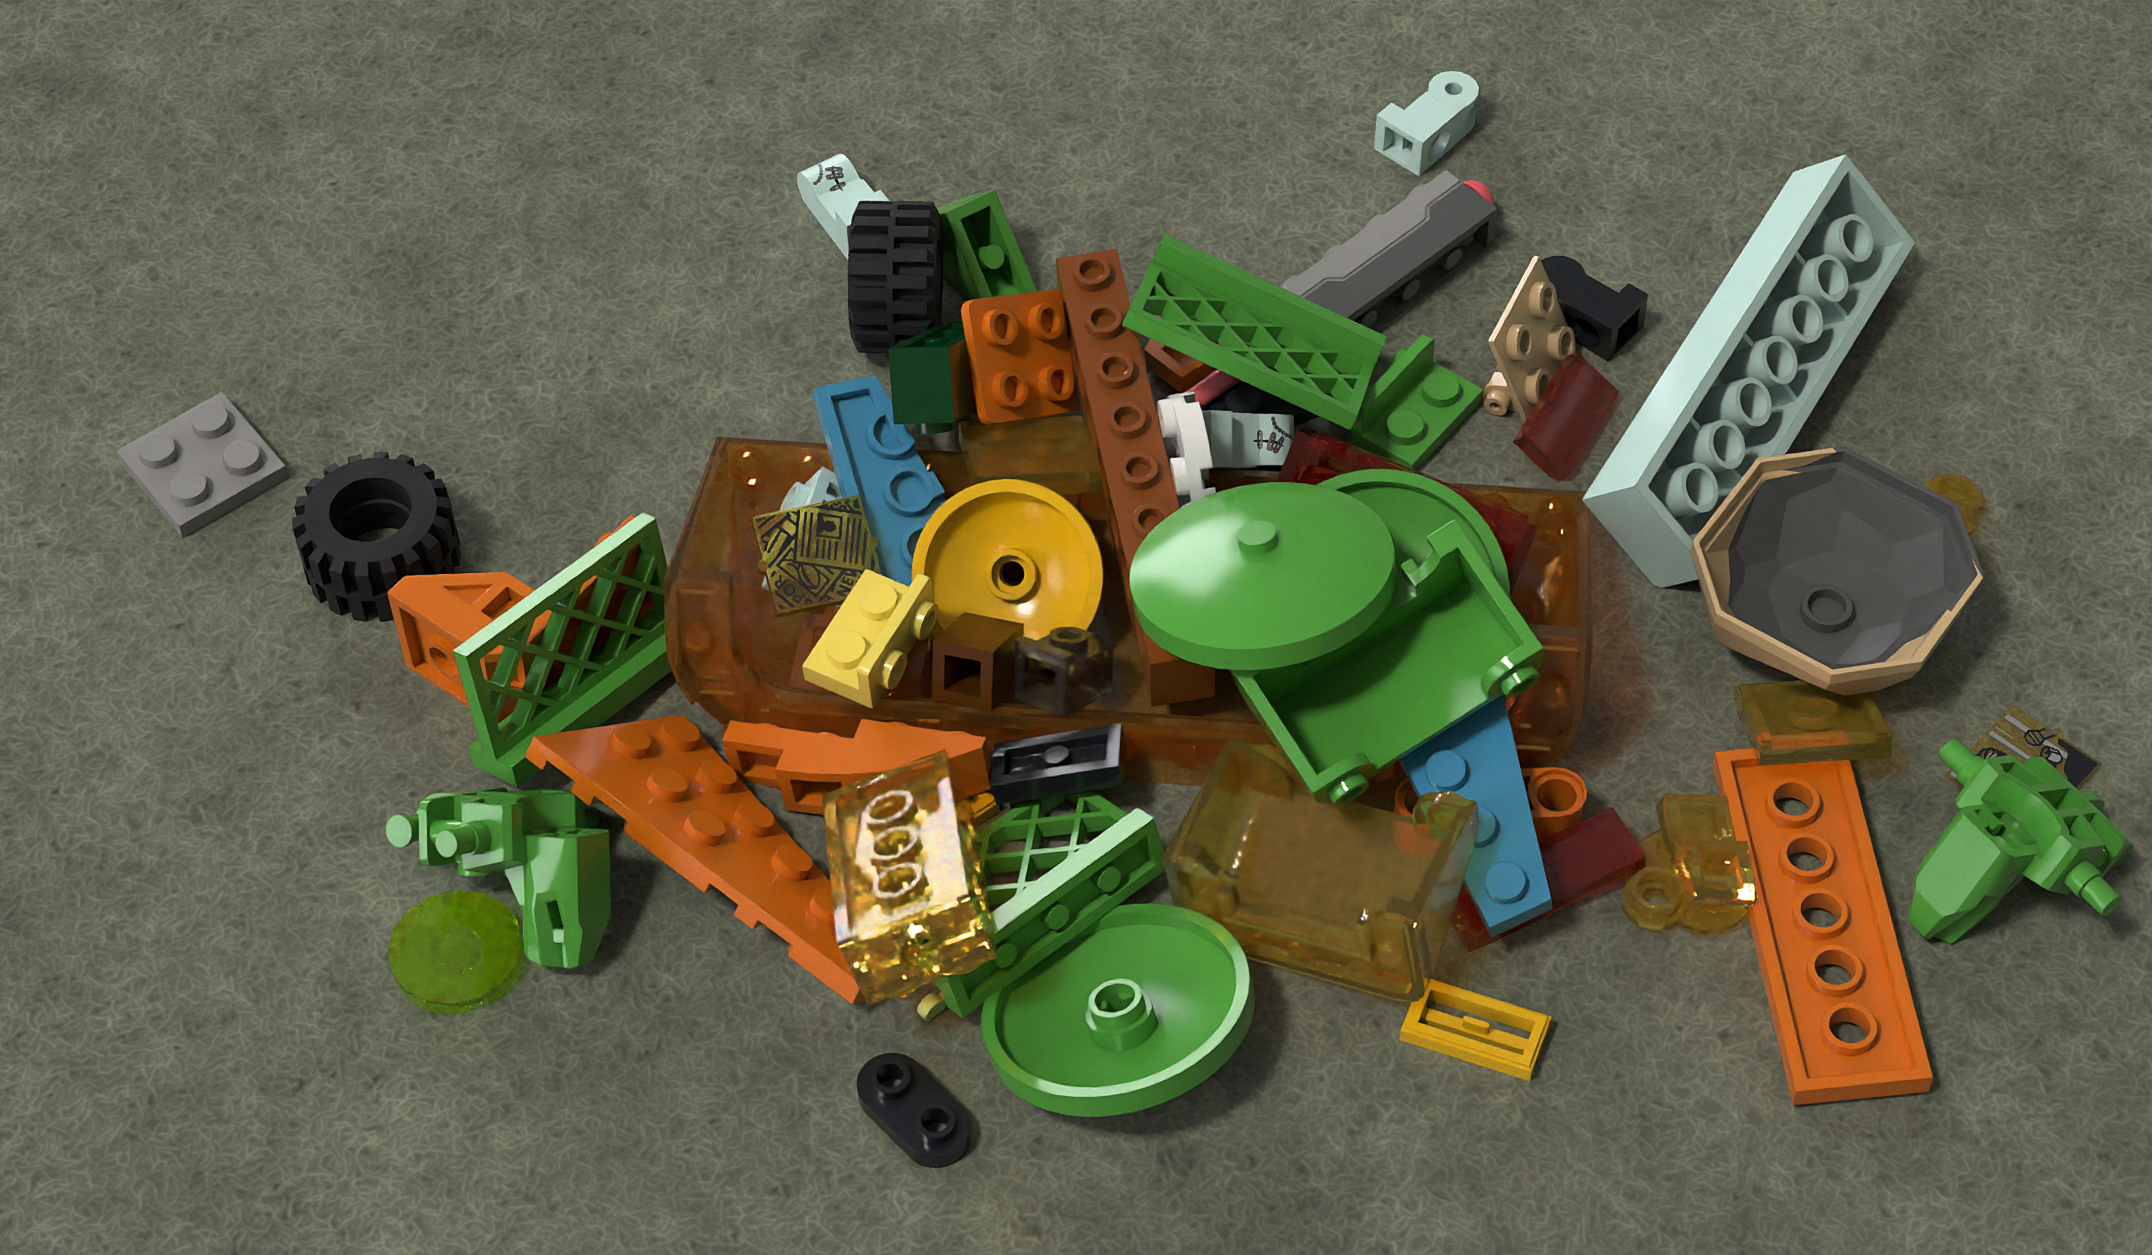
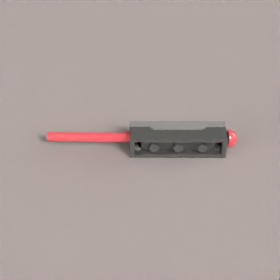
M1445 170L1429 183L1416 186L1404 201L1387 213L1378 214L1373 217L1362 231L1344 244H1337L1331 247L1320 261L1302 274L1289 277L1280 287L1377 331L1494 245L1497 208L1494 206L1492 192L1485 184L1476 180H1467L1460 183L1458 178ZM1216 369L1185 392L1194 391L1195 402L1199 401L1202 410L1242 380Z

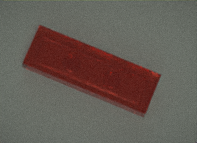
M1611 807L1538 842L1552 900V910L1492 938L1461 880L1436 891L1438 904L1468 953L1495 942L1646 869L1645 855L1615 809Z

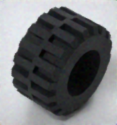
M859 201L852 215L848 250V316L851 338L859 353H888V349L941 323L943 242L941 218L934 202Z
M374 452L373 458L362 459L361 454L347 457L349 463L340 467L336 463L331 464L323 469L325 477L322 479L312 478L305 486L307 496L298 497L294 506L296 517L292 518L293 532L307 583L311 585L313 595L320 603L327 600L330 611L340 616L343 615L347 608H350L353 620L367 622L369 612H378L380 622L391 621L394 618L387 592L404 576L455 574L453 566L460 565V542L447 488L441 478L435 479L433 469L424 463L415 467L414 459L402 454L396 459H389L388 452ZM392 528L399 530L393 535L378 541H354L361 535L376 529Z

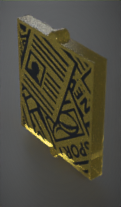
M860 495L752 516L751 518L761 557L757 571L759 574L766 576L776 618L841 605L865 569L881 575L875 553L879 546V540L876 537H871Z

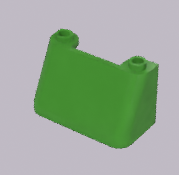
M1455 519L1426 536L1427 542L1433 551L1421 560L1419 568L1412 558L1400 565L1403 575L1397 578L1394 593L1386 609L1366 631L1351 642L1323 656L1290 666L1262 670H1230L1239 693L1311 796L1319 804L1332 801L1336 807L1353 801L1368 788L1369 783L1367 780L1502 694H1505L1507 698H1513L1531 688L1541 677L1537 669L1545 658L1543 646Z

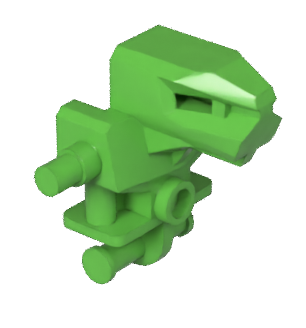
M1958 738L1948 741L1941 748L1938 757L1957 775L1956 779L1964 788L1955 798L1956 804L1960 809L1925 855L1916 877V888L1908 922L1924 938L1930 939L1935 937L1949 944L1964 938L1993 911L2000 900L2024 877L2029 878L2048 891L2067 895L2071 890L2078 898L2083 897L2101 916L2109 915L2119 906L2122 897L2103 877L2110 869L2116 868L2128 858L2133 851L2134 845L2102 813L2105 804L2099 795L2094 791L2080 792L2041 756L2031 757L2025 764L2012 755L1990 757L1984 760L1979 755L1975 756Z
M492 787L469 792L448 791L432 794L420 802L416 815L397 814L389 818L386 824V835L390 843L396 847H405L414 841H419L420 862L423 866H439L456 862L458 863V875L486 876L499 874L508 877L523 912L524 954L528 959L540 966L569 969L592 963L611 916L609 831L594 829L600 822L599 811L594 805L589 806L585 804V802L570 792L571 790L543 788L508 792L503 787Z

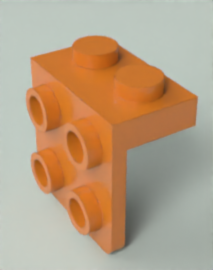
M1060 289L979 298L964 302L961 308V316L976 409L982 423L989 425L1009 421L1019 422L1080 411Z

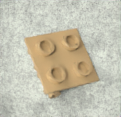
M1539 256L1532 258L1488 340L1498 364L1496 366L1497 372H1494L1491 380L1483 390L1484 407L1488 412L1497 416L1506 414L1507 410L1519 412L1524 426L1530 428L1542 405L1544 406L1549 403L1553 393V384L1564 363L1572 359L1575 351L1574 332L1565 320L1557 300L1556 289L1549 281Z

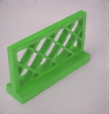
M1164 234L1122 323L1124 327L1348 430H1351L1358 416L1375 363L1387 339V336L1166 234ZM1155 315H1161L1164 318V320ZM1211 341H1217L1220 345L1215 344ZM1267 367H1274L1278 372ZM1324 393H1330L1333 397H1330Z
M641 513L453 650L479 737L468 746L475 767L517 788L541 771L539 767L524 757L534 736L600 726L702 648L697 627L681 621L656 518ZM639 543L641 554L632 577L621 574L629 550ZM594 575L599 576L586 611L574 608L583 583ZM617 582L626 584L628 588L616 619L605 617ZM646 592H652L656 609L652 608L636 620ZM547 610L552 611L540 644L528 643L527 640L535 619ZM570 617L582 619L570 653L558 651ZM600 626L611 627L612 630L607 643L590 655ZM497 646H504L492 680L484 679L479 660ZM523 651L535 654L523 688L510 686ZM553 661L565 662L561 677L543 690ZM506 695L519 698L514 712L497 724Z
M1088 791L1047 797L1031 802L1023 801L862 915L861 918L879 938L887 943L893 954L938 987L942 992L947 1007L961 1018H964L982 1005L986 998L1002 987L1008 986L1170 866L1154 818L1138 807L1127 814L1096 792ZM1066 799L1077 805L1075 814L1045 817L1046 813ZM1104 831L1088 844H1084L1086 832ZM1071 834L1069 846L1039 849L1041 837ZM1026 839L1024 851L995 854V850L1007 841ZM1054 867L1038 880L1033 881L1035 869ZM1020 871L1018 883L988 886L990 874ZM975 875L973 888L943 891L944 886L955 878ZM1003 904L981 919L984 906ZM968 908L966 920L936 923L939 911ZM923 912L920 925L895 928L890 926L891 923L904 914ZM950 942L932 956L929 955L931 944Z

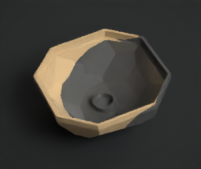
M1845 446L1757 458L1695 537L1691 547V555L1706 610L1718 641L1736 652L1825 690L1844 696L1878 691L1912 678L1922 668L1980 588L1985 576L1957 503Z

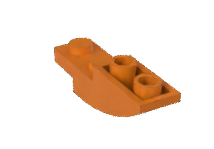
M861 719L855 736L852 739L840 737L829 732L812 733L779 728L769 723L752 724L730 720L722 738L728 763L735 770L739 779L767 787L780 788L786 811L820 815L896 813L957 801L991 789L992 764L986 737L974 736L963 731L947 732L909 726L902 722L893 721L887 723Z

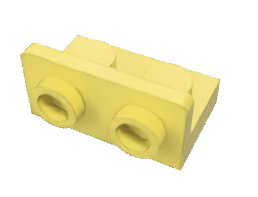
M865 569L802 665L804 680L873 709L885 689H894L901 680L907 664V655L916 640H925L935 625L938 616V605L934 604L932 579L918 573L908 587Z

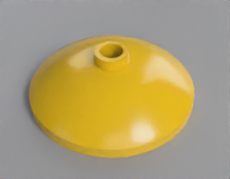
M1018 479L991 480L958 492L944 502L928 520L920 534L913 555L912 582L918 573L932 579L934 604L938 605L937 620L931 631L933 637L936 638L964 612L1023 623V671L1047 664L1071 649L1088 630L1098 611L1104 586L1103 558L1099 543L1090 524L1082 513L1062 495L1043 485ZM1009 561L1019 563L1024 569V579L1019 585H1011L1003 578V567Z

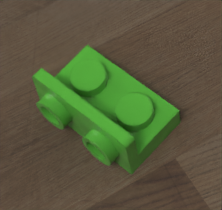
M1422 334L1408 350L1406 348L1398 350L1389 362L1386 373L1372 387L1368 385L1351 433V442L1394 468L1410 473H1415L1482 402L1483 396L1482 388L1433 361L1435 340L1426 334Z

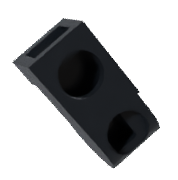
M1551 256L1541 260L1549 281L1556 289L1557 300L1565 320L1573 330L1575 342L1608 362L1644 327L1648 299L1646 292L1630 283L1620 292H1617L1585 274L1580 263L1566 256Z

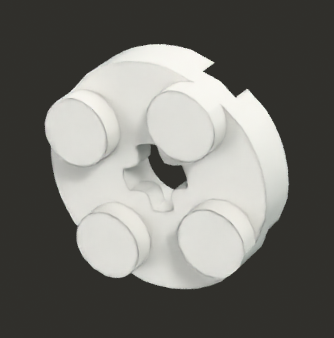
M1194 391L1168 395L1167 399L1158 400L1160 429L1168 461H1170V470L1179 507L1216 493L1215 487L1206 489L1204 480L1209 479V468H1213L1202 410L1199 401L1195 402Z

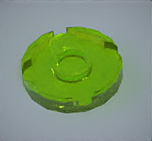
M461 890L432 895L408 909L393 928L387 950L393 979L407 1000L429 1012L452 1015L473 1011V1006L481 1005L487 1000L490 1004L502 997L519 976L524 957L518 922L506 906L483 893Z

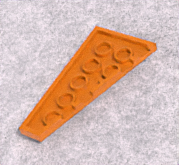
M683 714L533 737L524 756L541 770L546 769L550 764L554 765L575 781L570 791L589 806L599 801L626 820L624 833L702 892L706 893L714 886L738 904L733 915L751 929L763 925L778 934L790 944L788 947V957L850 1004L892 996L903 989L911 974L891 952L887 943L873 932L852 908L849 900L838 892L813 863L808 853L795 843L775 820L772 812L760 803L739 779L735 770L724 762L703 738L698 728Z

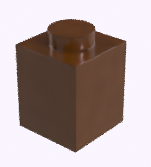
M964 612L933 640L932 700L992 712L1022 683L1024 624Z

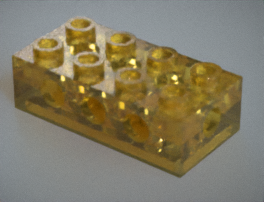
M946 749L822 795L836 941L868 1006L888 998L907 996L920 986L952 974L961 975L969 973L981 966L982 963L997 958L974 810ZM917 938L930 940L923 945L916 946Z

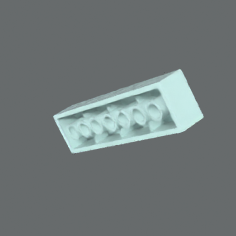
M1846 154L1792 173L1582 499L1650 582L1658 587L1663 588L1698 579L1691 555L1693 540L1757 458L1786 454L1915 244L1914 240Z

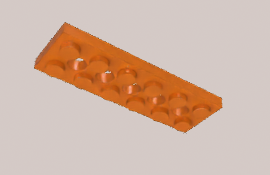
M1845 739L1715 751L1712 767L1792 1105L1929 1092L1933 1076ZM1782 798H1795L1802 801L1809 811L1797 816L1788 815L1780 811L1776 807L1775 802ZM1798 852L1810 853L1816 856L1823 866L1813 871L1801 870L1792 865L1788 857ZM1809 908H1822L1832 913L1837 922L1828 927H1817L1807 922L1802 916V912ZM1826 964L1838 965L1850 974L1851 980L1844 984H1830L1818 976L1816 969ZM1839 1022H1850L1859 1026L1864 1031L1866 1038L1857 1043L1843 1042L1832 1034L1830 1027Z

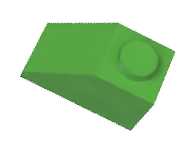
M996 190L966 195L937 209L942 225L943 278L965 301L1037 292Z

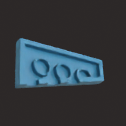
M876 375L815 387L813 400L843 503L846 500H850L848 504L853 510L862 513V515L847 513L848 518H850L851 530L853 518H856L854 533L856 546L859 519H862L859 543L861 563L865 528L867 531L865 563L862 565L863 570L868 569L871 571V558L873 554L875 561L873 572L876 573L877 571L878 574L909 587L912 583V562L917 541L928 520L946 502L944 498L945 491L934 472H929L914 448L915 440L906 425L893 423L892 402ZM857 498L860 508H855L853 506V501Z
M1502 694L1399 760L1491 938L1552 910L1550 891L1504 695Z

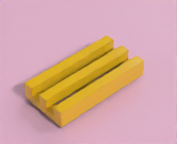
M1422 976L1400 1030V1040L1530 1081L1536 1061L1539 1059L1543 1042L1550 1029L1552 1017ZM1428 1000L1531 1033L1529 1039L1491 1028L1488 1022L1469 1016H1464L1462 1019L1427 1008L1426 1005Z

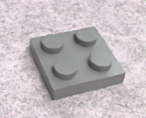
M223 392L116 451L120 464L182 538L289 478L285 464Z

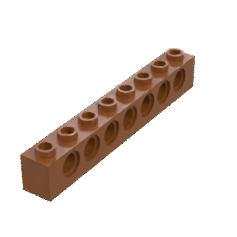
M1117 249L1056 258L1057 289L1061 290L1074 376L1150 705L1154 707L1214 697L1215 668L1186 661L1161 648L1144 632L1134 611L1129 578L1131 564L1136 551L1145 537L1160 522L1180 509L1138 334L1122 326L1130 307V301Z

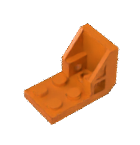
M630 515V516H629L617 529H615L613 532H608V533L604 534V535L597 541V543L595 544L594 547H596V546H597L598 544H600L602 541H604V540L607 539L609 536H611L613 533H615L616 531H618V530H619L620 528H622L624 525H626L627 523H629V522H630L631 520H633L635 517L632 516V515ZM639 543L629 550L621 574L632 577L641 554ZM507 572L404 576L387 594L405 666L470 708L453 650L535 590ZM594 575L583 583L574 608L586 611L599 576ZM617 582L605 617L616 619L628 585ZM646 592L636 620L652 608H656L652 592ZM547 610L535 619L527 640L528 643L540 644L552 611ZM570 617L558 651L570 653L582 619ZM600 626L590 655L607 643L612 630L611 627ZM497 646L479 660L484 679L492 680L504 646ZM523 651L510 686L523 688L535 654ZM553 661L543 690L561 677L565 662ZM506 695L497 724L514 712L519 698Z

